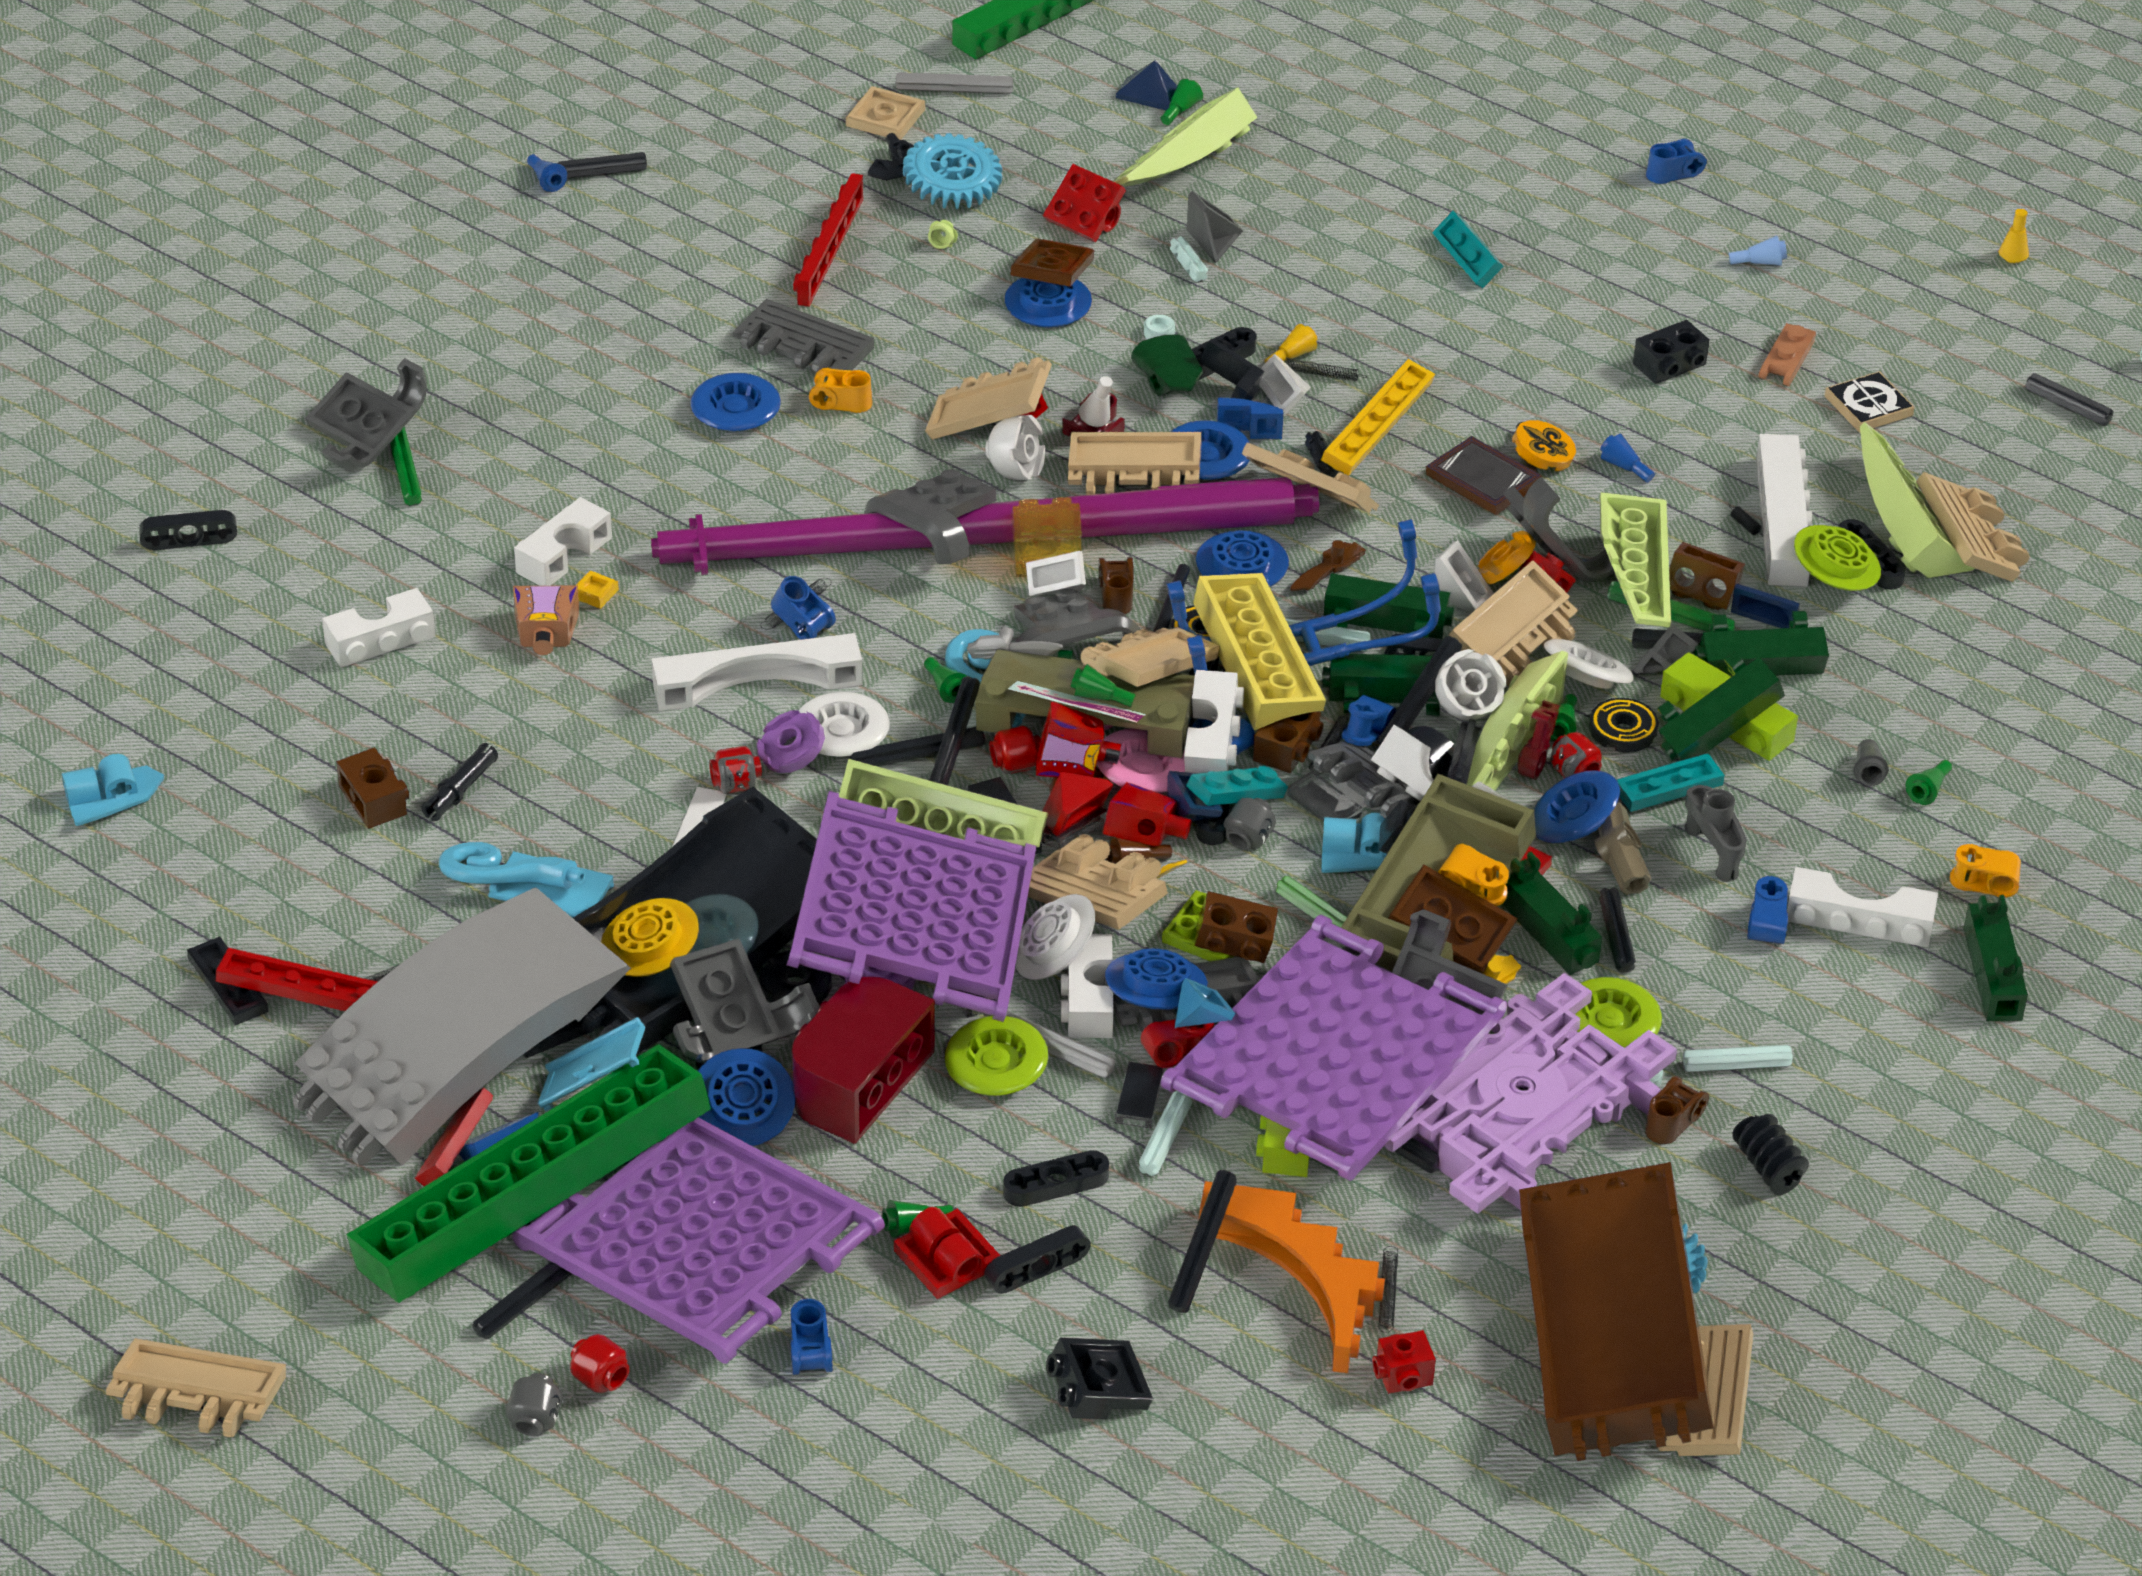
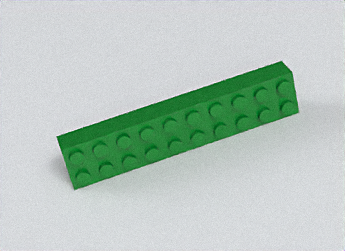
M660 1044L654 1046L637 1057L639 1065L632 1068L629 1064H626L347 1233L346 1236L357 1270L398 1303L413 1296L417 1291L438 1278L445 1276L467 1260L477 1256L480 1252L501 1239L508 1237L517 1229L540 1217L546 1211L596 1180L603 1178L612 1170L632 1160L641 1152L664 1140L670 1134L711 1110L702 1074Z

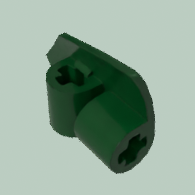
M1162 335L1144 340L1135 346L1131 354L1132 362L1148 376L1149 384L1158 396L1171 391H1191L1203 374L1200 364L1183 335Z

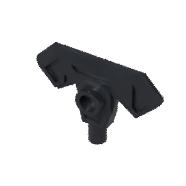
M889 133L885 140L888 143V153L892 161L875 159L868 170V176L886 181L904 177L903 159L907 156V150L914 147L913 144L908 143L906 140H900L895 133Z

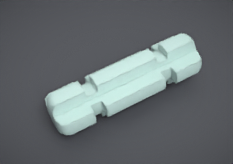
M1182 236L1177 239L1173 238L1170 241V250L1192 280L1195 282L1201 279L1205 280L1208 277L1206 274L1208 269L1201 262V259L1186 239Z

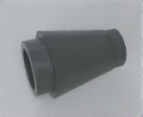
M1866 739L1859 743L1853 770L1857 780L1866 786L1880 784L1889 771L1888 764L1878 744L1871 739Z

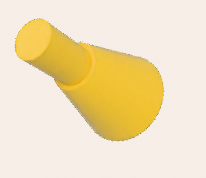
M2025 209L2015 210L2013 225L2010 227L1998 250L1999 255L2009 263H2019L2029 257L2025 228L2028 212Z
M1297 324L1280 345L1279 350L1267 357L1265 363L1274 354L1285 361L1288 358L1293 359L1315 351L1317 349V335L1315 331L1309 326Z

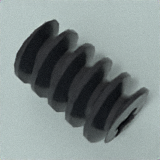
M1773 1114L1749 1116L1735 1126L1732 1132L1733 1140L1739 1144L1741 1151L1747 1155V1159L1754 1165L1755 1170L1762 1176L1764 1182L1770 1186V1190L1775 1195L1781 1196L1790 1192L1800 1183L1802 1176L1806 1173L1809 1167L1808 1159L1805 1156H1801V1150L1796 1145H1793V1139L1789 1135H1785L1786 1130L1782 1125L1778 1124V1119Z

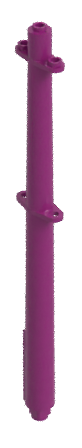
M1288 477L1159 486L1158 489L990 503L957 517V520L966 533L969 545L1294 524L1295 517L1313 516V513L1319 512V493L1317 486L1310 487V484L1292 485V481ZM879 513L705 528L702 514H695V518H689V529L657 531V538H651L652 558H659V564L693 562L694 573L701 572V576L708 575V561L933 548L930 540L923 533Z

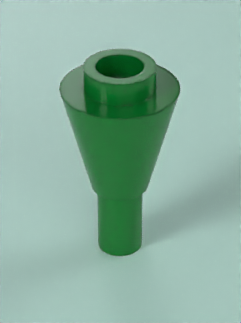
M1181 79L1179 81L1169 108L1160 117L1163 124L1170 125L1178 114L1185 112L1203 100V92L1196 81Z
M934 657L927 658L924 661V667L932 674L941 699L946 703H955L962 679L967 675L941 665Z
M1086 664L1084 669L1077 668L1070 686L1076 689L1074 693L1076 697L1108 701L1111 699L1129 707H1132L1136 694L1116 687V684L1088 664Z
M1565 695L1559 708L1554 732L1550 737L1551 740L1556 741L1560 736L1576 732L1574 709L1577 704V697L1575 695Z
M1942 760L1933 768L1909 776L1905 783V789L1910 799L1920 805L1933 803L1944 777L1952 770V764L1948 760Z
M889 1200L887 1207L883 1208L881 1214L885 1223L884 1230L889 1231L893 1238L909 1233L914 1218L929 1207L927 1205ZM952 1205L934 1206L940 1208L944 1214L953 1211Z

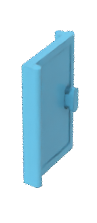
M513 851L506 864L536 857ZM578 867V869L585 871L586 878L582 884L574 883L571 888L567 889L554 885L527 882L490 884L488 897L507 901L536 887L573 918L604 898L608 889L614 887L613 875Z
M636 1017L547 1063L545 1068L549 1074L538 1101L539 1106L543 1107L545 1111H549L554 1108L552 1102L624 1065L629 1064L632 1068L639 1065L636 1054L645 1030L641 1020Z

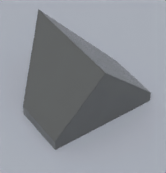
M1194 191L1189 193L1187 231L1210 258L1217 263L1243 230L1229 214Z

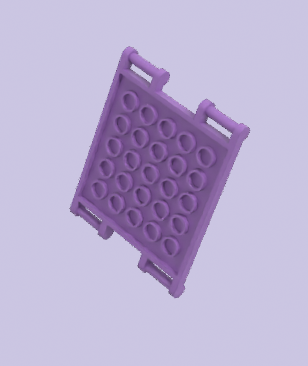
M829 791L787 966L798 968L799 965L848 977V982L856 984L860 983L864 965L874 967L881 971L893 972L915 980L935 983L932 999L935 1000L936 1005L942 1006L943 1003L993 1015V1020L1004 1022L1010 999L1036 845L1028 843L1025 846L977 834L978 830L968 827L964 840L896 822L898 813L896 808L887 807L886 810L840 798L839 793ZM811 952H816V953H820V954L832 956V957H835V958H839V959H841V960L834 959V958H830V957H826V956H822V955L815 954V953H811ZM956 990H961V991H965V992L977 994V995H980V996H983V997H979V996L967 994V993L960 992V991H956Z
M1318 915L1313 921L1311 929L1232 1008L1235 1012L1233 1019L1219 1022L1175 1068L1171 1067L1166 1070L1161 1080V1087L1170 1092L1178 1091L1213 1108V1113L1222 1118H1227L1239 1105H1242L1291 1130L1285 1140L1284 1147L1286 1150L1295 1154L1301 1152L1337 1170L1339 1176L1351 1181L1501 1020L1506 1012L1507 1002L1498 997L1489 998L1454 981L1453 976L1445 972L1438 974L1433 986L1427 990L1374 965L1383 952L1384 946L1381 942L1374 939L1368 941L1332 924L1330 918ZM1325 937L1330 938L1361 954L1357 957L1323 941ZM1447 995L1453 996L1484 1011V1013L1480 1015L1445 997Z
M696 1118V1120L678 1129L664 1140L641 1152L632 1160L625 1162L627 1164L587 1198L579 1193H575L543 1213L527 1227L522 1226L512 1234V1238L521 1250L528 1251L530 1249L547 1260L556 1263L563 1269L713 1353L717 1360L726 1364L737 1355L736 1350L766 1324L772 1325L782 1316L779 1306L766 1296L810 1259L816 1261L825 1272L833 1273L841 1265V1260L868 1236L877 1235L885 1227V1223L882 1217L874 1210L706 1121ZM853 1222L859 1224L832 1248L826 1246ZM750 1310L756 1312L727 1338L721 1336Z

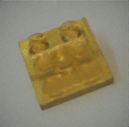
M1059 497L1052 499V504L1039 505L1037 499H1024L1018 502L1019 506H1013L1011 517L1016 577H1027V562L1082 551L1079 503H1072V499L1069 497Z

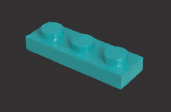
M1454 210L1432 232L1475 284L1482 289L1504 267L1465 220Z
M1707 753L1616 780L1620 786L1619 797L1629 811L1632 812L1687 796V790L1693 786L1705 785L1711 788L1722 786L1725 775Z
M1266 766L1191 774L1187 783V787L1207 806L1236 803L1242 798H1261L1263 800L1284 798L1288 789V785L1278 777L1276 771Z

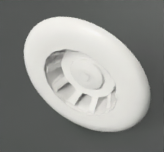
M1551 639L1544 644V648L1551 655L1560 651L1568 653L1566 675L1575 680L1604 689L1612 688L1614 682L1631 683L1633 681L1632 672L1623 663L1595 648L1565 639Z
M854 692L823 694L811 699L799 709L800 713H812L824 728L825 740L818 754L827 756H851L854 752L872 749L886 737L890 727L888 714L880 703L868 696Z
M1078 894L1061 897L1045 904L1028 919L1021 931L1015 965L1021 976L1030 980H1041L1061 972L1079 956L1088 943L1095 924V910L1087 897Z

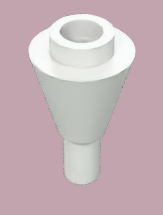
M1101 377L1097 389L1079 408L1081 419L1088 425L1100 427L1106 425L1110 420L1109 392L1113 383L1110 377Z

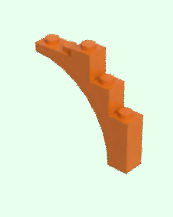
M1205 1181L1199 1218L1213 1182ZM1236 1185L1216 1239L1226 1240L1256 1251L1280 1265L1304 1286L1317 1302L1328 1324L1333 1346L1332 1371L1348 1373L1350 1358L1358 1359L1361 1335L1354 1334L1355 1328L1362 1329L1364 1316L1373 1317L1375 1301L1382 1302L1385 1279L1378 1278L1379 1262L1342 1257L1343 1244L1336 1243L1338 1227L1301 1222L1302 1209H1295L1296 1193Z

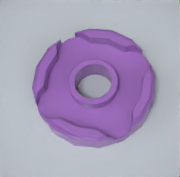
M790 710L778 715L763 729L765 734L757 742V752L769 770L777 773L797 771L812 762L821 751L825 740L824 728L812 713L807 712L806 714L800 713L799 710ZM796 737L791 744L785 745L787 740Z

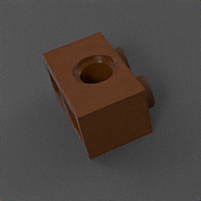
M375 747L336 761L339 787L368 829L407 815L406 800L409 799L408 788L402 779L398 780L389 759H383Z

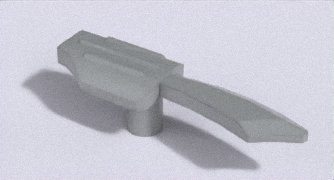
M1002 627L999 635L980 636L973 643H969L967 647L973 659H992L997 649L1044 656H1053L1056 652L1063 649L1062 644L1044 641L1011 643L1014 631L1009 627Z

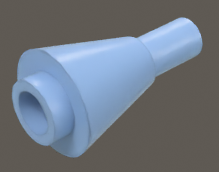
M1776 235L1749 247L1748 250L1728 253L1730 265L1750 262L1782 266V259H1787L1785 241H1779Z

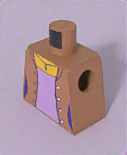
M578 585L513 586L514 610L520 645L523 647H533L534 652L539 655L550 654L553 651V647H566L569 645L579 616Z

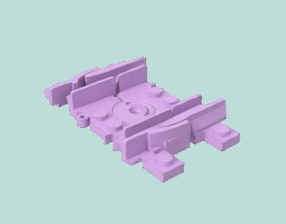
M1563 973L1539 991L1534 1002L1523 994H1517L1507 1003V1016L1492 1028V1032L1496 1034H1487L1384 1147L1393 1153L1408 1140L1414 1138L1438 1153L1439 1166L1437 1168L1453 1179L1450 1183L1449 1194L1477 1214L1500 1196L1521 1210L1519 1189L1537 1186L1535 1180L1536 1168L1541 1164H1552L1553 1151L1549 1150V1148H1557L1562 1153H1566L1567 1144L1591 1126L1593 1116L1600 1123H1607L1611 1119L1617 1122L1621 1119L1622 1110L1630 1104L1648 1115L1651 1099L1660 1092V1088L1649 1080L1676 1060L1677 1049L1650 1030L1646 1031L1626 1048H1623L1590 1024L1580 1032H1577L1580 1027L1581 1018L1575 1014L1591 1002L1592 991L1566 973ZM1520 1087H1521V1088H1526V1089H1528V1090L1521 1091V1090H1518L1517 1088H1520Z

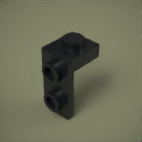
M1211 338L1202 353L1200 363L1236 385L1231 398L1254 401L1260 392V389L1257 387L1265 371Z

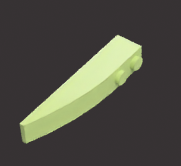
M1237 87L1202 105L1163 136L1161 142L1154 144L1149 149V152L1138 158L1135 164L1128 167L1113 182L1123 187L1138 185L1166 176L1202 159L1213 151H1216L1218 154L1232 145L1230 141L1232 137L1237 139L1250 130L1248 125L1257 116Z
M1864 422L1860 426L1868 484L1883 523L1891 534L1888 540L1896 550L1904 555L1901 557L1902 562L1913 573L1918 570L1928 578L1973 571L1975 568L1963 563L1924 494L1919 489L1915 477L1903 467L1905 464L1887 440Z
M1601 492L1600 538L1636 624L1670 627L1667 501L1664 499Z
M1560 651L1532 662L1526 666L1520 675L1513 677L1509 689L1503 695L1502 703L1492 711L1483 727L1475 746L1467 785L1473 786L1480 781L1495 791L1518 762V755L1521 749L1534 735L1537 720L1531 718L1532 713L1542 705L1544 700L1557 705L1562 704L1568 660L1567 652Z
M848 759L839 792L840 798L886 810L887 807L898 809L896 822L963 840L968 827L978 830L977 834L1022 846L1028 843L1039 847L1048 816L1047 812Z

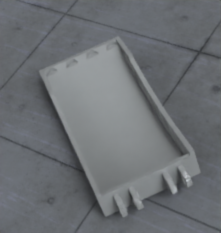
M535 887L455 926L410 956L371 987L294 1063L309 1080L300 1088L299 1092H296L292 1103L300 1111L308 1109L306 1116L314 1124L325 1120V1117L329 1116L337 1106L349 1115L354 1121L339 1137L337 1145L342 1151L350 1152L352 1150L351 1158L356 1164H367L382 1148H385L400 1164L404 1165L454 1112L480 1088L543 1039L575 1019L579 1022L631 968Z

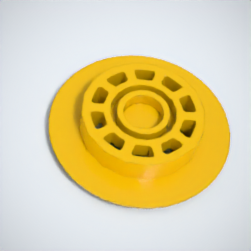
M669 898L645 900L632 905L617 915L605 929L601 943L631 968L625 974L626 976L643 977L654 975L671 968L670 963L673 958L686 955L691 951L698 937V918L691 907L681 901Z

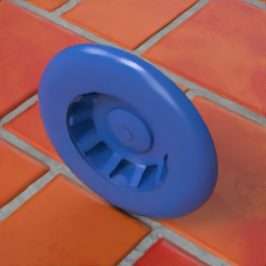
M1020 278L1009 286L1004 299L1008 311L1015 318L1026 324L1043 328H1055L1072 324L1084 317L1092 304V296L1089 289L1079 280H1076L1070 287Z
M726 373L714 376L701 383L691 397L692 412L701 422L711 427L728 431H744L761 426L777 414L781 405L780 395L770 382L759 376L747 373Z
M1201 420L1182 424L1170 431L1201 432L1202 445L1199 479L1213 480L1232 476L1244 469L1250 461L1242 455L1246 443H1250L1241 431L1228 424Z
M1238 530L1224 532L1205 541L1197 552L1196 564L1202 576L1233 575L1234 573L1267 574V583L1271 587L1278 583L1286 574L1289 559L1285 549L1274 539L1260 533Z
M1592 770L1573 774L1553 785L1543 794L1534 807L1536 837L1548 843H1562L1583 838L1596 831L1605 822L1618 802L1620 796L1618 781L1607 772Z
M1141 949L1121 956L1112 961L1105 971V979L1112 992L1131 1004L1149 1009H1177L1182 983L1185 978L1207 986L1206 976L1196 965L1177 953L1163 949Z
M731 1049L713 1056L698 1070L703 1076L711 1110L698 1118L751 1146L765 1143L778 1135L791 1119L795 1107L793 1082L786 1069L770 1055L753 1049ZM721 1086V1089H715V1087ZM766 1098L771 1102L770 1105L764 1103ZM721 1099L722 1104L718 1106L715 1101ZM760 1110L762 1114L756 1117L755 1113ZM725 1111L733 1114V1116L729 1117L725 1114ZM748 1117V1120H739L738 1118Z

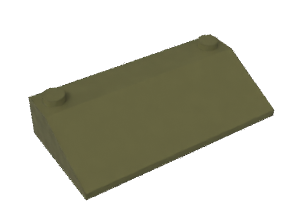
M997 649L982 676L976 698V729L997 733L1000 730L1012 728L1016 713L1047 717L1050 703L1054 701L1008 690V688L1015 682L1020 681L1074 695L1076 689L1070 687L1077 668L1084 669L1085 665H1083L1081 660ZM1175 673L1138 687L1113 675L1107 676L1106 678L1116 684V687L1136 694L1132 707L1111 699L1108 701L1085 698L1146 714L1137 723L1059 703L1102 720L1104 725L1147 730L1148 754L1182 758L1187 731L1193 713L1192 695L1195 676Z
M1438 774L1341 928L1368 941L1374 939L1381 942L1384 948L1381 957L1376 963L1392 973L1410 927L1388 919V917L1423 864L1438 872L1456 845L1466 844L1478 852L1506 865L1509 870L1510 879L1513 874L1510 869L1512 859L1517 858L1520 862L1536 836L1534 810ZM1498 871L1496 872V877H1497V878L1499 877V872H1498ZM1485 889V896H1487L1488 889ZM1446 941L1441 957L1453 961L1452 943Z

